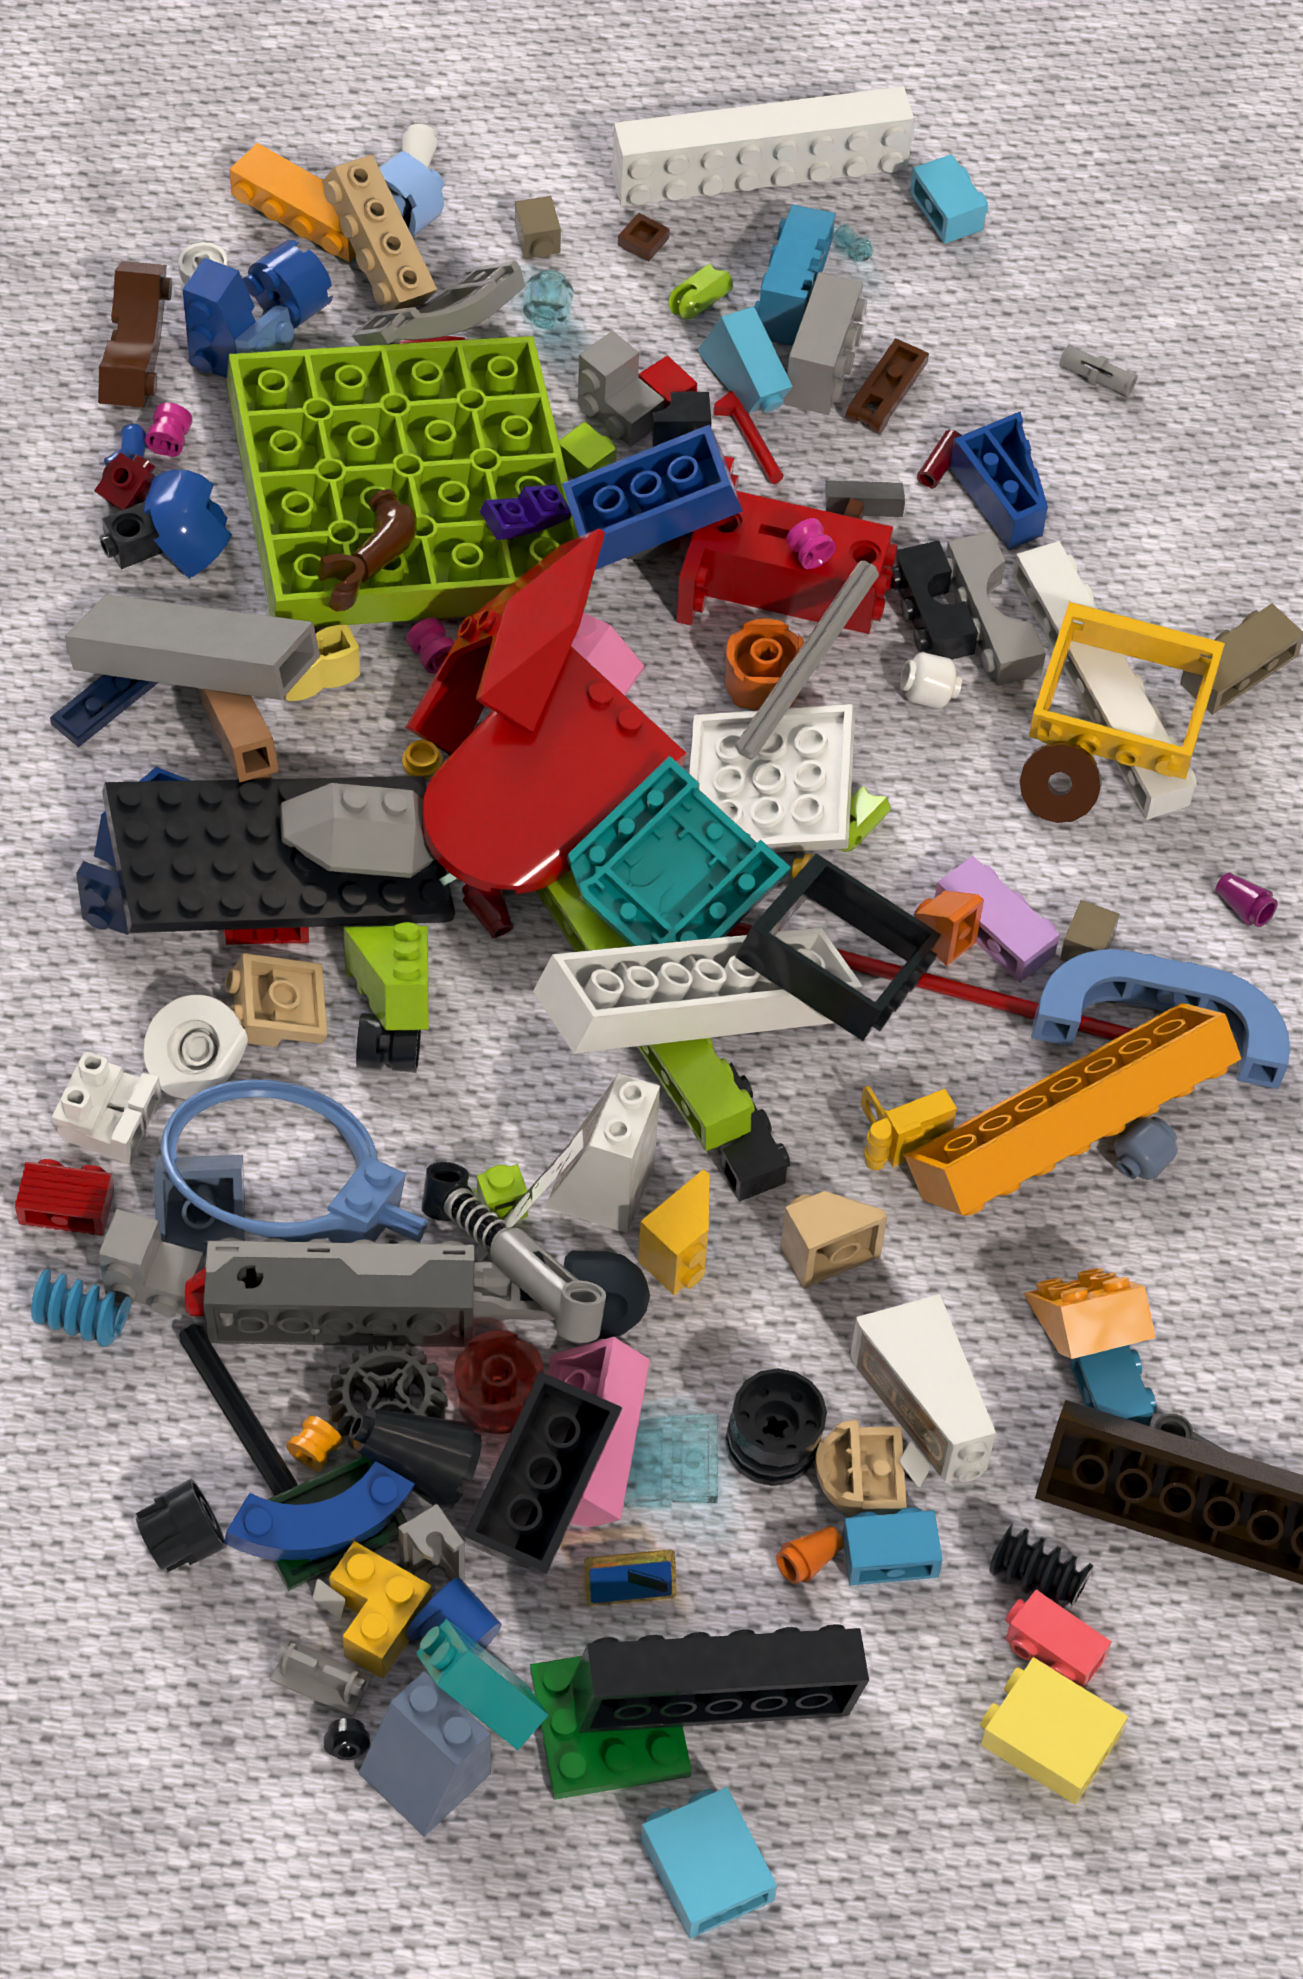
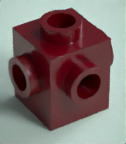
M119 452L115 460L110 461L105 467L102 479L94 492L121 511L143 503L147 498L152 480L155 477L152 472L156 467L137 454L133 459H130Z

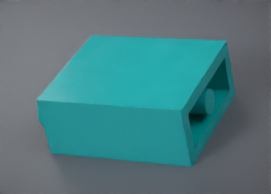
M447 1618L439 1627H433L423 1637L420 1649L416 1655L436 1685L516 1750L522 1747L549 1716L529 1686Z

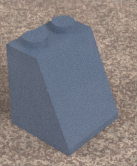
M424 1670L390 1702L359 1770V1775L425 1837L491 1775V1733L455 1699L438 1687L432 1677Z

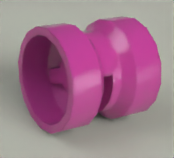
M168 402L158 405L153 415V425L150 426L146 434L145 444L151 451L159 455L169 457L180 455L185 444L184 435L189 432L193 422L192 415L187 409L175 403Z
M433 617L418 622L410 629L406 636V643L415 654H420L421 664L431 674L438 672L455 643L452 638L446 637V629L437 618Z

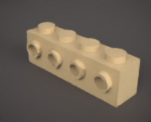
M373 154L335 166L322 181L324 195L327 201L333 205L340 219L342 233L346 238H349L355 250L357 264L368 277L376 303L382 307L383 311L412 308L424 304L438 289Z

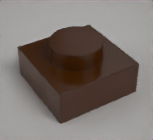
M638 212L618 235V246L649 262L669 239L670 228Z

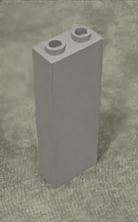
M105 594L65 635L66 648L70 655L73 670L276 700H282L320 657L313 622Z

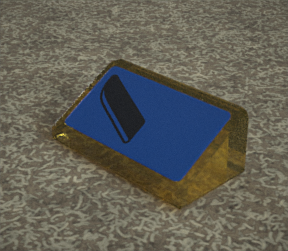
M668 1549L587 1557L584 1559L583 1565L586 1604L588 1606H600L675 1598L677 1592L675 1550Z

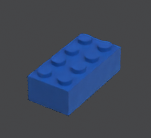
M710 424L562 483L578 536L580 537L598 528L605 532L595 570L743 511L723 452Z

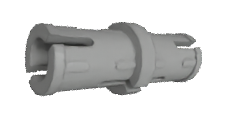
M1070 344L1065 348L1059 362L1060 367L1087 378L1089 384L1094 386L1097 383L1123 394L1125 397L1130 395L1138 378L1136 374H1131L1108 363V358L1104 356L1097 358L1074 348ZM1085 364H1086V365H1089V366H1091V367H1093V368H1095V369H1097V370H1099V371H1101V372H1103V373H1106V374H1108V375H1111L1112 377H1109V376H1107V375H1104V374L1100 373L1099 371H1096V370H1094V369H1091V368L1085 366Z

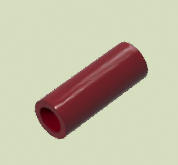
M955 430L945 431L917 473V480L920 484L931 489L938 485L950 467L954 439L962 436L959 432Z

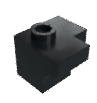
M671 392L670 405L664 410L653 412L652 447L709 424L712 426L709 392Z

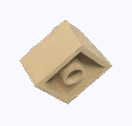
M822 1191L813 1196L809 1194L801 1195L785 1207L780 1248L803 1289L881 1257L887 1215L883 1209L827 1191Z

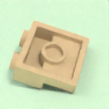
M242 953L235 966L228 969L225 978L226 993L233 994L234 1004H231L230 1008L239 1018L247 1034V1044L277 1047L281 1039L323 1043L328 1035L322 964Z

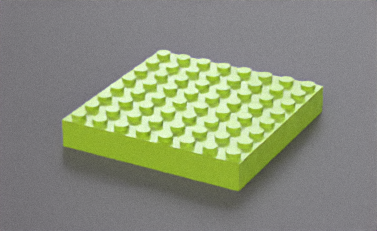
M534 336L229 354L226 385L270 616L313 622L314 628L334 625L424 620L432 617L472 616L557 547L579 537L573 517L571 516L567 521L533 534L496 540L480 513L485 500L518 498L523 487L556 485L568 504L562 483L568 481ZM391 489L396 493L397 500L401 504L409 505L413 509L417 517V534L408 549L367 581L361 583L357 600L351 608L336 612L330 608L329 601L335 585L341 581L337 578L320 581L317 576L320 559L323 556L338 553L351 556L374 532L373 523L376 518L375 512L369 507V500L376 493Z

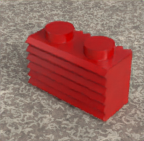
M42 1159L38 1163L25 1162L23 1177L21 1178L17 1200L15 1201L18 1223L33 1227L53 1228L55 1230L103 1236L114 1194L112 1173H106L103 1168L96 1165H84L81 1169L64 1167L60 1162L52 1159Z

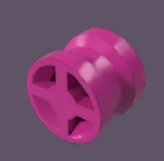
M815 518L801 521L789 531L786 537L787 545L791 551L799 553L798 560L806 569H814L821 566L833 556L836 550L835 542L830 536L823 534L824 527Z

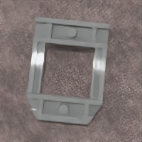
M517 261L471 267L465 272L467 276L457 285L448 286L434 299L418 308L412 307L371 313L367 317L368 322L362 327H358L352 334V337L360 346L399 344L403 340L437 338L469 329L489 318L526 287L521 268Z

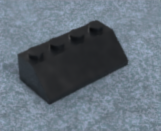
M540 1371L464 1533L467 1544L507 1563L547 1574L623 1408Z

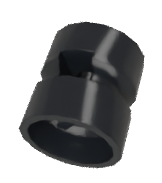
M361 1013L357 1036L356 1067L381 1070L385 1064H389L393 1071L416 1073L420 1053L421 1030H385L375 1014ZM381 1035H390L389 1051L380 1050Z

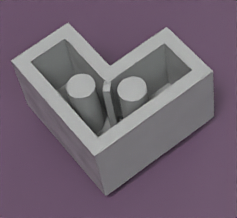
M612 330L579 354L578 405L584 414L589 417L594 416L605 425L606 430L613 438H620L632 447L652 432L653 412L664 410L665 399L638 378L639 352Z
M116 1209L98 1253L105 1294L112 1290L116 1292V1301L122 1303L125 1297L129 1296L131 1304L137 1302L151 1306L155 1312L161 1315L174 1316L177 1313L188 1317L189 1315L185 1312V1283L190 1277L205 1268L203 1252L163 1242L161 1240L159 1220Z

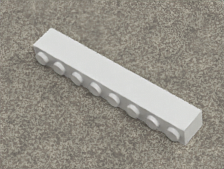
M1060 541L1016 554L1012 577L1051 648L1054 650L1069 602L1097 609L1094 604L1092 590L1088 584H1083L1073 556L1066 554ZM1073 620L1075 623L1084 624V622ZM1075 641L1071 642L1063 669L1093 723L1178 746L1175 738L1172 735H1168L1165 731L1159 709L1155 704H1150L1145 695L1141 677L1137 673L1134 674L1127 663V655ZM1114 760L1146 820L1190 806L1194 789L1197 786L1196 777L1191 767H1189L1186 779L1175 776H1164L1156 771L1138 766L1123 765Z

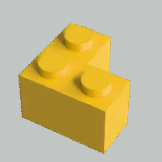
M354 1541L329 1576L330 1587L345 1598L344 1606L358 1613L343 1635L344 1657L384 1679L409 1642V1639L405 1637L407 1629L418 1613L432 1599V1585Z

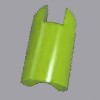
M709 263L671 291L668 298L671 312L675 315L680 313L684 319H692L732 291V278L728 271L715 270L712 264Z
M861 786L851 797L848 848L840 849L842 852L855 849L891 811L890 803L885 796L871 795L865 786Z

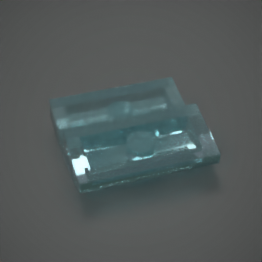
M687 1414L640 1420L627 1482V1508L672 1509V1502L717 1503L718 1414Z

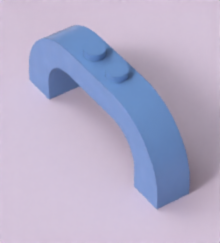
M1107 949L1087 952L1068 960L1056 969L1044 987L1033 1021L1032 1039L1072 1047L1081 1022L1082 1011L1098 1002L1116 1001L1161 1011H1167L1180 1003H1186L1226 1014L1242 1058L1239 1060L1237 1081L1279 1089L1289 1065V1034L1276 1006L1254 985L1226 971L1200 966L1192 962L1161 958L1153 954Z

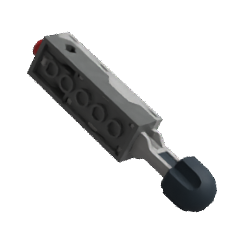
M227 1237L219 1241H208L206 1267L190 1277L185 1283V1312L189 1316H203L206 1321L209 1341L219 1344L370 1346L372 1342L375 1346H386L390 1340L394 1346H404L408 1343L409 1346L473 1347L474 1324H492L505 1319L556 1320L497 1268L493 1262H474V1245H464L458 1241H446L441 1244H420L412 1240H403L396 1244L375 1243L366 1239L356 1240L352 1243H332L326 1239H313L309 1242H287L280 1238H270L262 1242L243 1241L238 1238ZM572 1250L565 1256L564 1267L580 1281L597 1284L606 1292L601 1330L597 1339L621 1336L641 1321L647 1311L650 1292L647 1280L642 1270L624 1255L609 1251Z

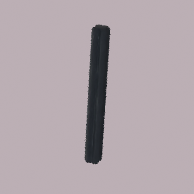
M192 1324L182 1329L179 1333L180 1343L274 1496L297 1486L298 1483L201 1326Z

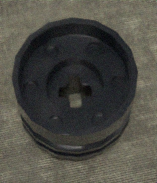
M779 1368L760 1371L745 1380L736 1393L725 1437L728 1458L740 1474L755 1483L769 1486L789 1484L806 1474L815 1460L827 1416L823 1395L813 1382L795 1371Z

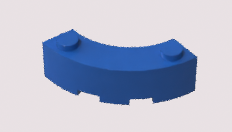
M375 1461L370 1470L355 1485L345 1492L321 1502L302 1505L282 1504L249 1493L226 1531L224 1544L249 1555L274 1561H280V1559H309V1561L335 1556L349 1549L354 1541L362 1543L386 1527L410 1498L415 1483Z

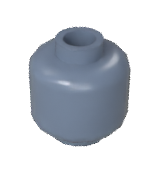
M1154 1116L1150 1119L1146 1117L1136 1118L1114 1143V1151L1118 1158L1116 1161L1117 1167L1124 1175L1131 1179L1136 1177L1145 1180L1157 1178L1176 1157L1178 1152L1176 1133L1165 1121Z

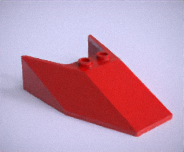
M598 528L560 545L476 613L468 616L459 627L458 638L405 728L422 739L432 742L437 748L448 755H451L473 732L484 705L526 732H533L580 627L605 532Z

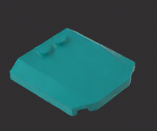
M670 756L595 827L567 857L583 903L631 947L725 937L790 873L791 869L761 839L756 842L699 790L700 783Z

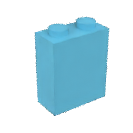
M728 1787L716 1792L713 1789L703 1790L691 1797L688 1801L689 1804L673 1811L670 1807L660 1809L651 1814L646 1819V1823L642 1824L641 1841L689 1939L775 1901L777 1884Z

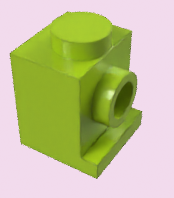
M518 1164L512 1166L496 1165L487 1169L484 1173L477 1175V1188H474L475 1195L480 1199L481 1205H487L490 1212L497 1214L498 1220L502 1219L513 1206L495 1210V1206L512 1201L516 1204L527 1191ZM528 1210L520 1219L528 1217Z

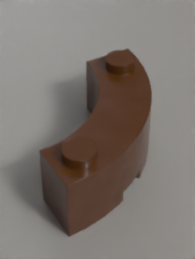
M121 261L115 269L111 320L112 323H116L118 326L117 330L112 332L111 341L107 340L103 359L99 365L98 403L144 408L149 395H156L157 373H154L160 347L165 300L170 301L172 296V278L166 277L167 265Z

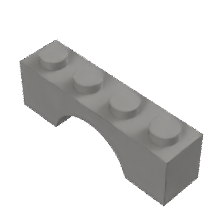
M993 531L948 541L946 558L952 569L951 580L955 587V602L965 601L978 630L977 642L981 648V662L984 671L992 673L997 686L1042 676L1046 652L1033 623L1005 616L993 606L988 597V594L993 589L1002 584L1005 559Z

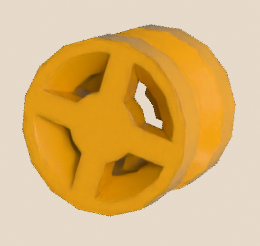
M309 1415L302 1423L301 1433L292 1436L287 1442L286 1448L295 1460L313 1471L321 1472L328 1463L327 1456L330 1452H335L343 1444V1439L329 1423L321 1418Z

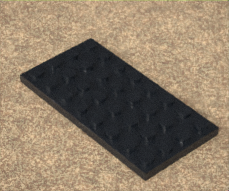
M424 776L251 779L240 783L238 780L105 782L102 795L128 933L386 925L404 922L414 924L451 922L456 912L449 883L443 886L439 880L446 875V869L436 859L411 878L328 871L310 860L294 846L290 847L282 842L280 805L284 801L330 783L413 790L424 799L426 792Z

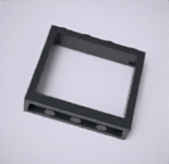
M816 853L751 927L735 958L861 1041H864L873 1028L879 1032L882 1031L893 1012L899 1009L908 993L913 991L923 974L928 972L938 955L932 950L941 934ZM808 897L907 961L876 1002L776 937V934Z

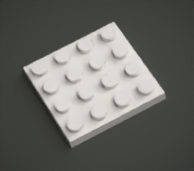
M853 704L789 708L758 755L752 760L740 755L735 748V744L758 711L694 715L689 774L700 783L699 790L746 833L750 834L751 838L756 842L761 839L775 853L848 848L855 729Z

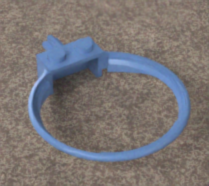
M262 1079L238 1080L218 1084L204 1089L184 1101L173 1112L164 1128L161 1139V1155L165 1170L172 1183L197 1208L234 1227L267 1238L284 1239L287 1242H309L313 1239L329 1238L328 1240L332 1243H352L361 1239L375 1242L385 1228L420 1242L424 1231L428 1227V1220L399 1208L406 1173L378 1161L376 1148L370 1134L349 1110L335 1100L307 1087L282 1081ZM260 1097L290 1101L310 1108L331 1121L346 1139L358 1169L329 1204L327 1211L331 1213L325 1216L288 1223L248 1219L231 1214L208 1203L194 1193L185 1183L177 1166L176 1151L178 1138L182 1130L200 1112L229 1100Z

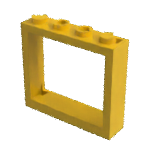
M1069 602L1033 712L1029 737L1038 739L1046 744L1066 741L1080 745L1091 755L1112 759L1127 766H1138L1156 771L1164 776L1186 779L1225 643ZM1073 620L1084 622V624L1075 623ZM1071 642H1079L1202 675L1203 678L1182 747L1051 712L1050 708ZM1201 654L1211 656L1212 659L1201 656Z

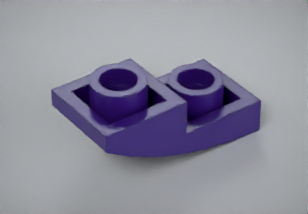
M556 485L523 487L518 498L485 500L480 509L481 515L496 540L533 534L567 521L572 516L568 504Z

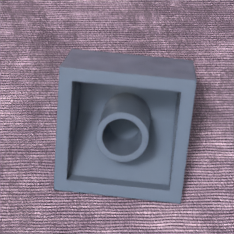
M243 1155L177 1157L179 1172L185 1183L194 1193L221 1210L245 1218ZM162 1157L156 1158L154 1167L156 1220H159L161 1240L163 1242L207 1254L208 1241H219L227 1237L245 1241V1230L210 1216L187 1200L170 1180Z

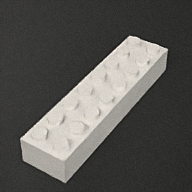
M902 86L614 123L612 174L620 205L623 206L630 204L643 205L647 202L669 199L680 200L685 197L700 195L714 196L719 193L739 190L751 191L756 188L770 186L784 187L794 183L809 181L822 182L827 179L848 176L860 177L864 174L879 172L893 173L898 170L908 169L914 117L905 88Z
M822 928L783 931L776 934L777 938L861 992L863 985ZM747 935L552 954L533 990L573 1054L834 1023L735 958Z

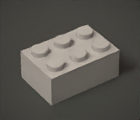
M822 272L818 273L789 355L787 375L793 387L785 396V405L829 415L833 402H841L845 387V381L841 380V378H843L844 374L850 375L855 353L851 352V350H853L854 346H860L864 332V325L859 324V322L863 321L867 307V299L861 298L863 282Z

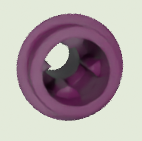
M1231 872L1223 875L1215 888L1216 893L1223 898L1247 925L1254 924L1257 927H1262L1276 912L1278 902L1273 898L1272 891L1235 876Z

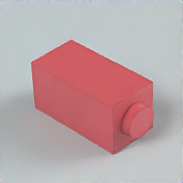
M1038 1590L1033 1592L1027 1602L1019 1599L1005 1619L1010 1624L1006 1641L1010 1643V1647L1015 1654L1026 1661H1031L1033 1657L1082 1688H1085L1106 1660L1112 1641Z

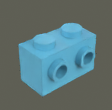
M952 154L913 167L910 194L944 244L984 230L985 216L988 212L987 199L982 192L977 191L971 182L967 169L964 166H960Z

